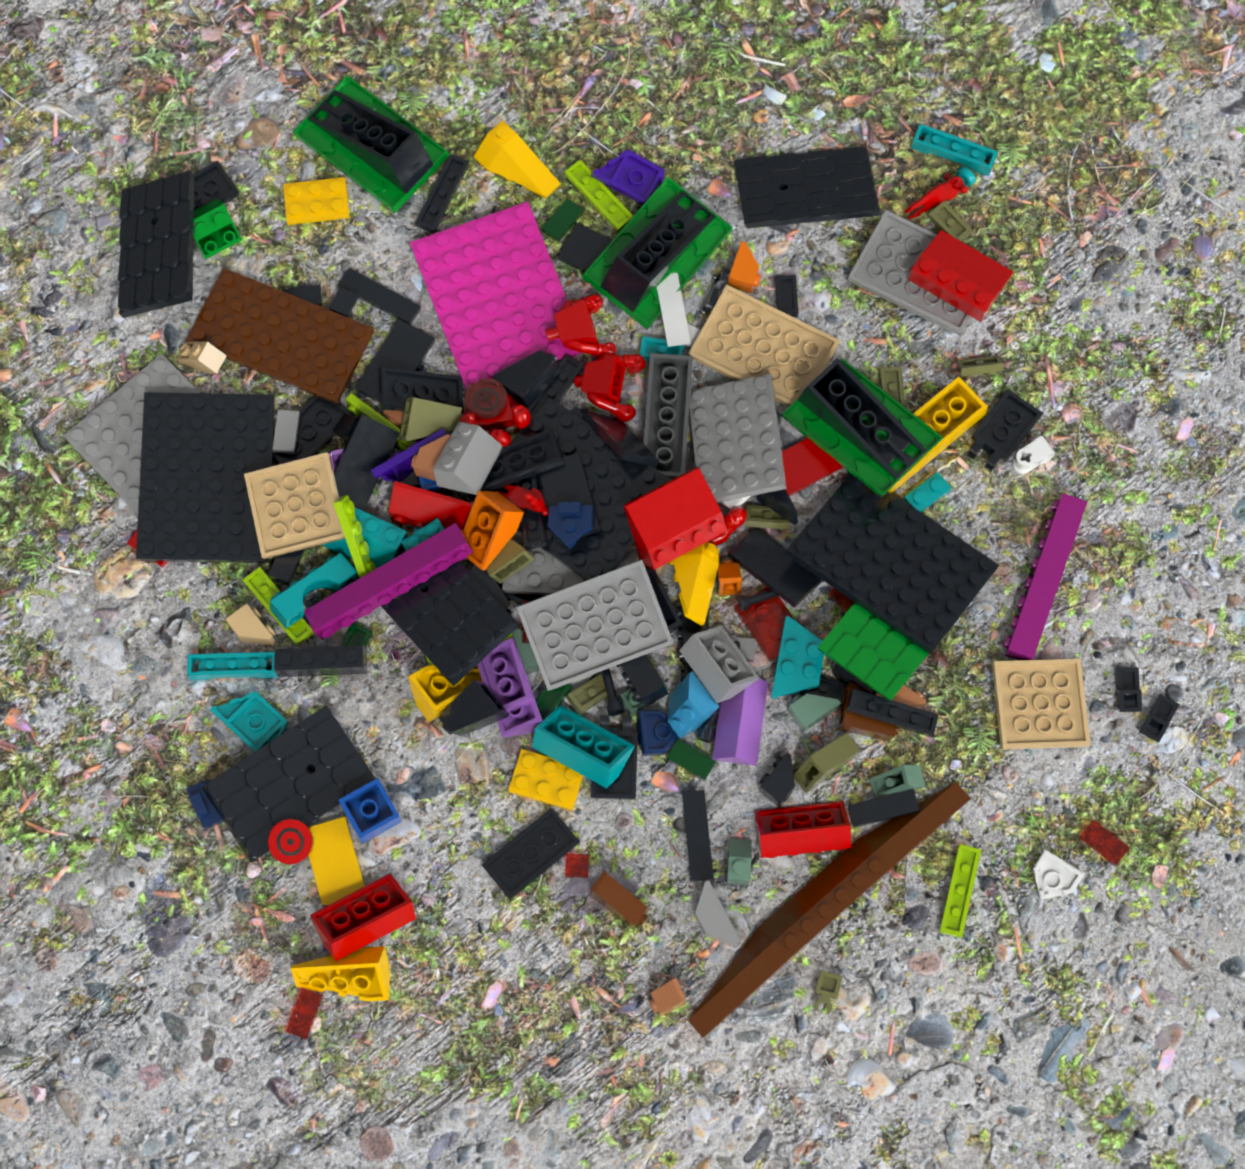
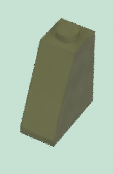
M415 397L406 398L399 441H411L428 437L441 429H444L445 432L455 430L460 418L463 416L461 413L462 408Z
M510 539L488 566L487 572L501 584L536 559L524 547Z
M846 733L809 756L794 774V779L807 794L849 763L861 750L856 742Z

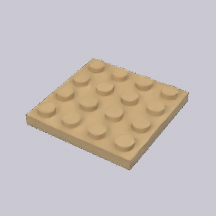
M328 452L244 474L263 559L345 539L333 505L339 498Z
M1081 659L994 661L992 663L1001 750L1089 747L1091 745Z

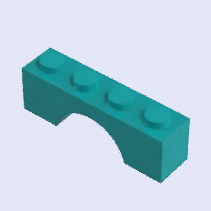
M341 553L335 557L331 556L318 569H311L305 578L292 582L283 593H276L271 598L270 611L287 629L304 617L303 600L310 592L320 588H327L337 592L356 581L357 571Z

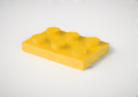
M345 177L283 184L287 225L350 218Z
M521 749L508 793L573 812L584 776L550 757Z

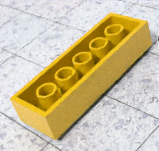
M959 376L914 413L915 416L940 434L943 439L888 491L889 493L898 489L985 416L988 406Z

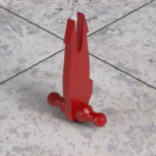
M946 173L944 175L946 182L940 183L929 190L905 210L906 213H909L921 206L907 218L912 219L921 216L920 214L940 205L947 199L949 201L952 200L959 191L962 194L967 193L968 188L964 186L962 178Z
M507 485L502 488L508 490V493L493 491L500 493L518 508L542 512L544 516L549 515V508L546 507L542 493L537 489L528 490L519 486Z

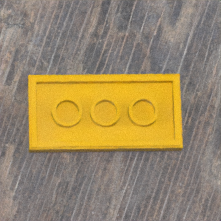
M346 817L308 827L313 841L311 852L308 855L322 905H330L364 887L365 884Z

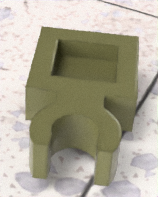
M820 970L814 994L821 997L816 1001L814 1011H818L819 1005L823 1003L827 1006L826 1014H830L832 1010L830 999L837 1000L843 976Z

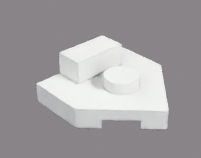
M1044 849L1033 867L1040 900L1073 893L1084 875L1083 872Z

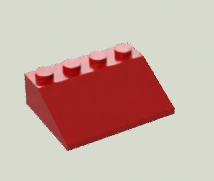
M941 230L912 267L908 280L977 321L982 322L1014 272Z
M698 467L623 505L640 560H643L646 566L654 570L727 531L722 511Z

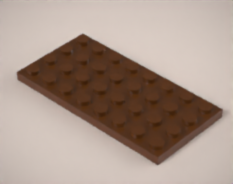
M223 268L187 336L186 342H209L224 353L227 360L338 405L375 330L373 327Z

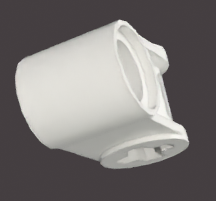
M1040 436L1017 452L1016 458L1013 461V468L1019 474H1026L1049 461L1056 453L1045 438Z

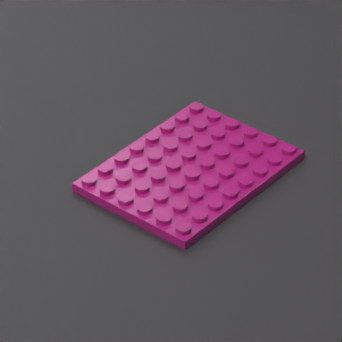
M528 202L410 242L413 255L467 393L476 384L486 380L494 381L492 379L494 374L539 350L546 354H553L558 359V362H561L566 354L570 357L584 354L564 348L560 338L548 341L545 329L556 326L554 315L568 300Z

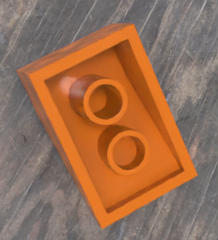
M478 491L463 530L473 550V553L466 558L481 570H486L517 532L524 512L498 492Z

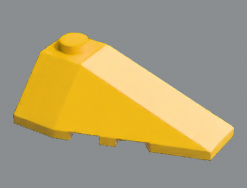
M503 120L487 133L474 155V159L488 172L505 177V180L516 182L524 186V189L544 198H547L561 186V183Z
M709 542L669 562L670 565H674L676 572L673 575L674 581L679 582L681 589L679 598L684 615L701 626L705 624L719 565V548Z
M434 665L426 666L408 677L416 706L428 722L438 718L473 680L482 682L478 665L454 686Z
M385 946L364 947L336 962L331 956L291 966L296 987L324 992L325 990L338 992V996L346 997V994L359 997V1000L384 1001L390 998V964Z

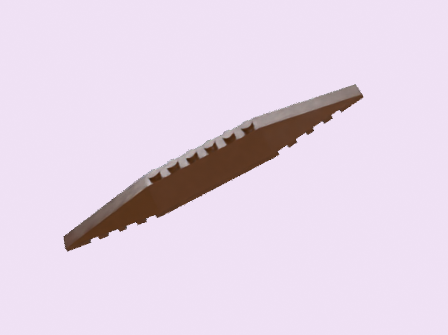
M955 782L918 804L919 812L893 818L858 838L851 844L852 848H847L756 929L689 1018L688 1022L702 1038L706 1037L801 952L826 927L970 801L971 798Z

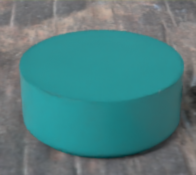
M962 166L957 170V176L962 178L964 185L971 187L977 181L975 175L967 167Z

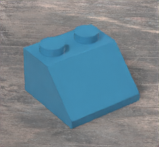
M693 671L669 695L667 722L680 739L698 730L719 708Z

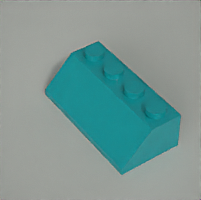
M355 508L356 519L362 526V536L369 546V556L371 562H374L376 569L398 557L404 550L401 541L408 537L407 531ZM346 539L321 544L334 552L341 553L343 556L352 559Z
M560 705L535 727L532 748L597 784L608 788L619 777L634 749V745Z

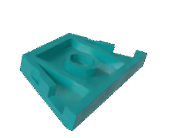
M789 616L785 617L771 696V699L774 700L784 695H793L803 690L818 688L824 654L817 648L822 643V640Z
M256 691L246 694L243 698H235L229 700V703L220 706L215 705L210 708V711L253 752H256L285 733L288 721Z

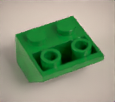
M219 198L194 211L193 240L205 260L242 241L225 205Z

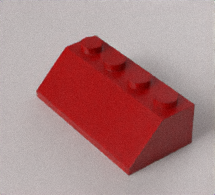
M395 481L390 501L389 516L396 524L405 525L406 523L413 525L414 528H423L438 518L445 529L457 523L463 531L473 503Z
M844 801L754 811L761 858H775L786 855L796 856L803 853H820L830 850L840 851L852 848L851 825Z
M391 873L310 915L324 947L335 962L416 919L411 899Z

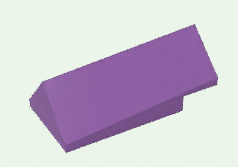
M512 637L501 642L477 664L482 682L488 686L510 714L507 718L497 721L503 738L533 733L535 727L542 722L515 639Z
M759 678L731 699L721 702L712 760L757 767L768 688L767 681Z

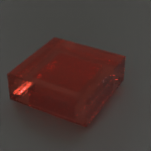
M567 853L565 877L588 878L589 855Z

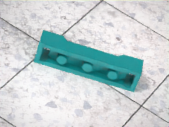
M923 124L919 125L911 149L922 153L934 154L970 167L973 171L986 176L990 175L998 154L996 150ZM920 136H926L924 141L918 140ZM985 158L990 159L989 165L984 163Z
M275 652L188 654L187 676L190 680L249 677L278 678L277 673L274 671ZM268 659H272V670H267ZM195 661H199V671L193 672Z

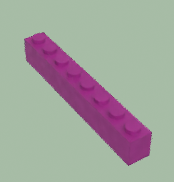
M1062 493L1060 499H1055L1051 511L1055 512L1053 519L1048 518L1044 529L1048 531L1046 538H1041L1038 550H1041L1040 556H1035L1031 569L1035 571L1032 577L1028 576L1024 587L1028 589L1026 596H1021L1017 607L1021 609L1019 616H1014L1010 627L1014 629L1012 636H1007L1004 648H1007L1005 656L1016 660L1034 659L1087 501Z
M454 523L306 609L304 612L312 631L321 640L331 637L338 630L350 626L357 619L369 615L376 608L388 604L395 597L407 593L414 586L426 582L433 575L445 571L449 566L458 561L464 560L473 553V550L462 529L457 523Z

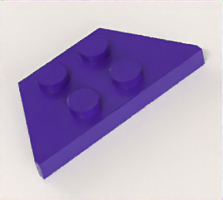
M626 150L619 157L608 161L600 169L594 170L591 177L637 203L644 205L663 183L664 169L634 152Z
M441 429L422 441L414 442L407 450L395 453L391 459L372 469V474L376 479L381 476L385 481L401 482L413 471L411 466L412 459L415 454H418L419 449L447 435L444 429Z

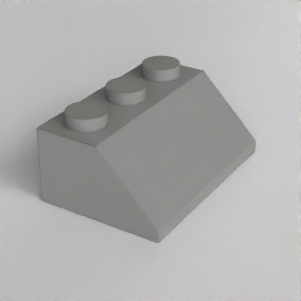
M458 422L433 468L437 486L477 495L500 454L502 445L480 426Z
M722 625L693 634L679 650L716 703L731 699L759 679V676Z

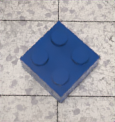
M378 778L338 800L362 844L402 822Z

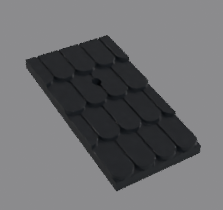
M859 146L840 150L827 149L769 157L763 155L734 160L744 225L747 229L882 216L867 147Z
M190 170L182 174L179 173L165 177V179L161 178L122 189L119 215L121 220L117 305L119 314L122 318L192 301L194 174Z
M460 561L452 564L445 571L433 575L426 582L414 586L407 593L395 597L388 604L381 606L453 686L520 626Z
M326 705L201 788L252 863L270 851L268 838L276 824L283 820L293 819L307 826L339 805V799L375 780V777ZM295 828L282 830L277 836V845L280 844V839L284 833L290 831L297 833L298 830Z

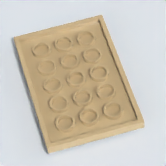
M726 285L688 356H693L694 361L735 381L772 374L776 401L789 407L798 399L804 389L827 368L840 340Z

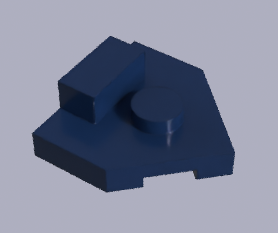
M558 502V506H549L548 528L570 550L578 539L593 529L594 507L593 505H581L580 502Z
M661 710L638 711V725L636 729L638 732V746L641 747L642 756L664 755L679 738L667 722V715Z
M207 779L186 789L204 830L224 822L201 788L210 782Z

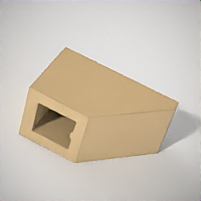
M186 342L179 349V355L176 360L203 373L217 374L226 355L209 342Z
M245 604L225 619L241 642L263 645L275 644L272 637L275 635L274 631L268 624L265 626L260 621L262 616L255 607L251 609L248 604Z

